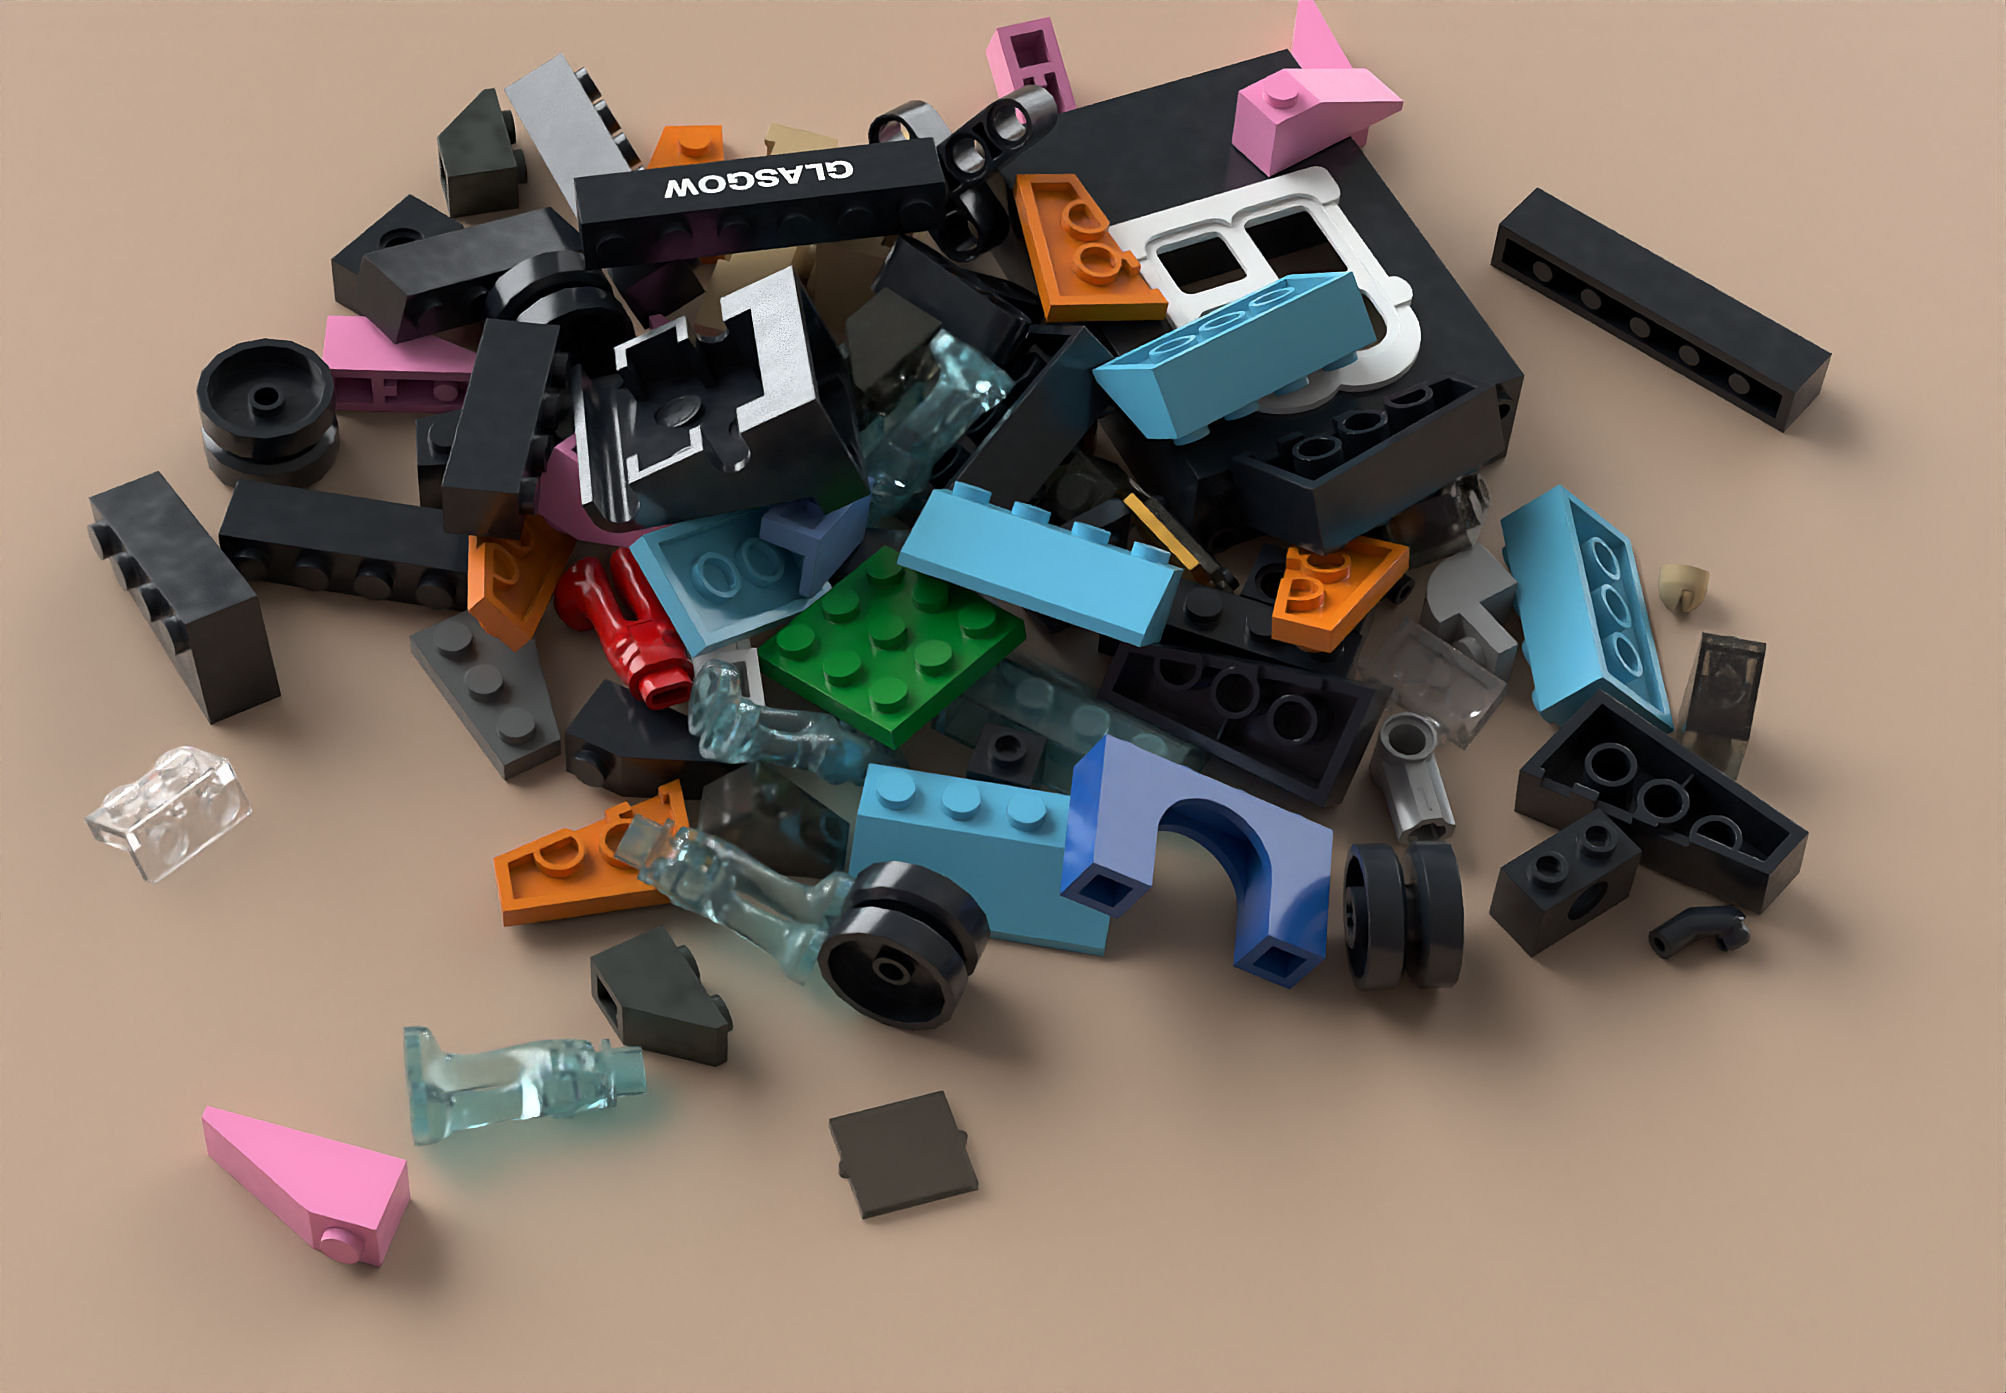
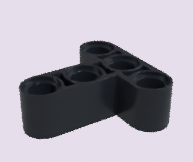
M1025 85L992 102L954 133H951L938 112L930 104L921 100H911L876 117L870 125L868 140L869 144L907 140L901 131V124L907 129L910 139L934 138L945 180L946 229L928 232L940 250L949 259L957 263H968L1001 245L1007 238L1010 229L1009 217L1005 208L986 181L1049 134L1056 125L1058 109L1053 96L1046 89L1038 85ZM1015 108H1018L1023 113L1027 127H1024L1018 121ZM974 140L982 146L985 159L978 154ZM968 221L975 226L978 238L971 233Z
M901 233L870 285L872 291L966 360L998 376L1003 375L1031 324H1040L1044 317L1041 299L1032 291L1006 279L960 268L927 244Z

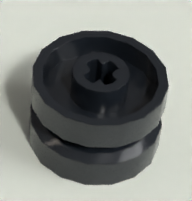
M570 250L544 252L518 263L501 276L487 294L481 314L483 326H485L486 318L560 325L561 351L570 352L571 367L581 364L589 379L618 373L614 347L636 338L633 323L622 303L614 297L612 286L602 269L586 271L583 254Z
M263 338L238 343L217 354L201 371L196 395L202 422L201 431L204 451L209 469L225 485L235 489L237 480L244 479L304 489L321 480L334 465L340 446L339 426L335 414V387L329 366L313 350L293 341Z
M1445 840L1412 842L1402 856L1401 863L1393 848L1387 843L1352 844L1348 850L1343 883V923L1349 970L1354 986L1359 991L1393 990L1400 982L1405 969L1411 981L1419 989L1451 988L1458 982L1464 948L1462 885L1456 856L1451 844Z
M905 862L873 863L858 873L845 898L841 915L834 919L821 944L817 962L823 979L835 994L859 1013L887 1026L911 1031L936 1029L951 1019L964 993L968 976L974 973L986 948L991 931L987 916L975 899L948 877L926 867Z

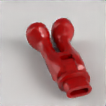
M620 547L612 553L610 573L617 596L625 608L635 613L638 621H627L624 618L610 587L604 567L596 557L587 556L574 563L561 576L553 592V604L559 618L567 626L579 632L595 628L610 666L637 701L645 702L647 707L653 710H660L689 701L695 694V686L693 684L694 665L688 657L684 642L630 549Z

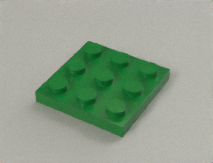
M884 545L757 648L760 673L889 748L896 750L1027 639L1023 619L962 586L896 564L900 553Z

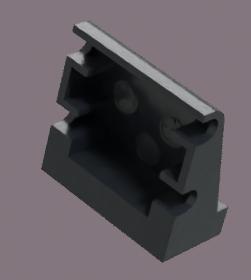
M792 265L720 298L723 322L727 327L720 335L706 337L698 334L691 326L686 315H683L614 347L616 367L621 376V379L614 384L599 385L589 379L581 364L570 368L581 502L584 510L597 527L611 533H626L808 497H814L824 515H827L871 495L845 357Z

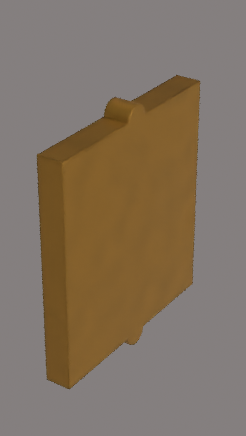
M1133 493L1123 500L1124 504L1132 511L1131 521L1136 526L1145 544L1170 552L1171 556L1168 564L1184 569L1181 578L1213 587L1197 559Z

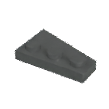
M466 610L409 636L411 653L504 781L561 755V739L534 635L528 643L515 653L499 638L488 634L481 627L478 620Z

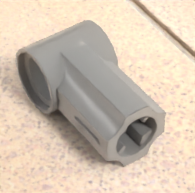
M1405 712L1391 715L1383 722L1369 765L1370 777L1374 784L1384 792L1399 843L1409 846L1412 842L1442 841L1452 837L1456 824L1434 757V750L1437 744L1436 731L1432 724L1424 717Z

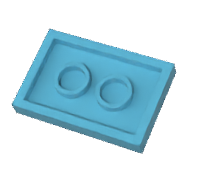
M774 504L683 521L644 534L629 547L692 658L789 623L832 588L827 581L812 599L799 595L805 556L759 538L762 517Z

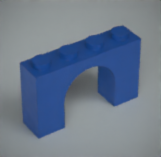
M1106 734L1073 767L1060 896L1119 919L1152 887L1157 831L1174 832L1184 835L1206 848L1220 862L1232 882L1237 899L1234 967L1291 989L1326 958L1333 841L1332 829L1109 734Z

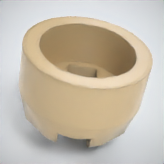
M1662 565L1658 581L1659 597L1665 606L1672 610L1675 609L1680 599H1682L1683 612L1695 610L1704 601L1708 590L1710 573L1702 568L1689 565Z

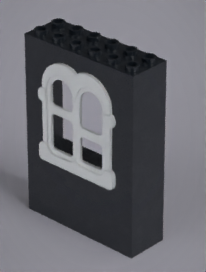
M1288 48L1059 113L1056 125L1049 134L986 181L1009 217L1010 229L1007 238L1001 245L990 250L1009 281L1025 287L1040 297L1013 195L1016 175L1075 174L1109 220L1108 232L1123 252L1131 250L1141 264L1139 274L1151 290L1158 288L1169 302L1164 320L1046 322L1044 315L1040 324L1085 326L1115 358L1279 280L1267 260L1326 242L1331 243L1348 268L1346 272L1353 271L1360 293L1366 295L1372 301L1383 317L1387 326V335L1380 344L1369 350L1356 351L1358 359L1352 364L1333 371H1323L1321 368L1307 375L1309 384L1295 392L1281 396H1275L1272 392L1258 399L1260 408L1257 411L1229 421L1222 417L1208 424L1210 433L1194 442L1177 446L1174 444L1173 439H1147L1118 405L1109 415L1098 420L1148 500L1156 494L1165 496L1170 502V511L1209 553L1214 554L1224 552L1234 545L1264 535L1272 536L1241 524L1235 493L1237 485L1233 482L1230 457L1249 450L1254 454L1255 459L1278 451L1276 439L1296 431L1304 434V439L1334 429L1332 417L1352 409L1354 411L1368 409L1380 411L1384 409L1383 397L1444 373L1455 371L1496 386L1505 451L1483 463L1481 467L1488 466L1507 455L1525 376L1351 136L1270 177L1232 144L1238 92L1282 69H1302ZM976 141V150L985 159L984 150ZM1240 268L1247 275L1242 280L1196 294H1186L1178 288ZM1162 520V522H1163V524L1165 525V527L1174 535V537H1175L1195 558H1197V557L1194 555V553L1182 542V540H1181V539L1170 529V527Z

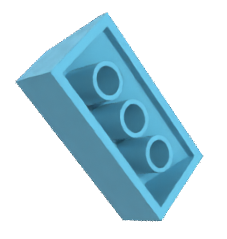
M1353 271L1292 274L1117 357L1092 371L1098 384L1147 439H1173L1174 444L1178 446L1205 437L1210 433L1208 424L1222 417L1229 421L1257 411L1260 408L1258 399L1272 392L1275 396H1281L1309 384L1307 375L1321 368L1323 371H1333L1352 364L1358 359L1356 351L1377 341Z
M955 481L953 491L948 489H934L902 547L896 563L1138 647L1160 642L1184 570L1168 564L1171 553L1144 543L1134 542L1132 551H1128L1108 544L1111 535L1108 531L1076 521L1072 531L1048 524L1051 512L1015 501L1013 509L1010 511L989 504L991 492Z
M1560 484L1502 518L1500 522L1505 541L1502 555L1512 576L1518 582L1513 606L1521 618L1525 641L1522 642V651L1532 670L1535 690L1532 691V700L1541 717L1548 723L1555 722L1562 727L1600 688L1664 733L1669 734L1674 731L1630 539Z
M869 763L857 813L845 898L859 872L873 863L899 861L926 867L948 877L968 892L987 916L991 931L989 938L1104 957L1111 916L1060 896L1070 795Z

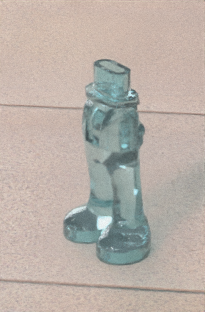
M942 328L929 345L932 355L941 369L936 386L929 396L906 419L889 432L865 459L867 475L874 478L866 527L873 528L883 515L889 518L893 517L903 509L902 507L913 494L922 492L931 477L934 465L973 422L985 411L1000 403L1016 384L1006 372L970 344L962 343Z
M711 659L702 666L696 676L688 706V726L690 734L701 737L699 744L700 754L706 759L730 764L745 761L768 763L816 773L822 780L831 785H841L849 782L858 787H864L869 763L910 770L909 762L900 747L893 750L832 714L770 708L753 703L750 699L741 695L740 673L737 667L730 662Z
M636 813L615 852L614 858L639 869L637 879L645 884H652L660 893L668 896L673 905L681 906L685 910L693 911L727 927L770 954L777 960L787 978L804 987L817 962L821 944L834 919L841 914L845 898L856 878L844 872L834 871L815 886L795 882L776 873L736 846L716 836L684 826L673 836L675 821L667 818L664 825H661ZM737 892L752 897L790 921L759 909L741 897Z
M422 1025L403 1026L406 1090L414 1146L435 1144L459 1130L508 1120L541 1117L572 1119L579 1112L590 1111L597 1107L600 1109L616 1107L617 1097L646 1095L647 1093L641 1046L611 1048L609 1039H600L599 1052H596L591 1041L562 1038L532 1041L480 1053L454 1054L441 1050L428 1027ZM506 1085V1086L497 1087V1088L490 1089V1090L472 1091V1090H476V1089H484V1088H490V1087H494V1086Z

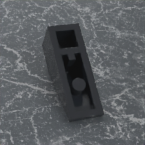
M608 679L603 680L565 730L566 771L574 774L577 779L588 786L602 787L621 797L653 798L658 796V787L676 779L680 781L684 800L768 803L774 795L773 754L672 708L650 709L645 702L637 701L628 688Z

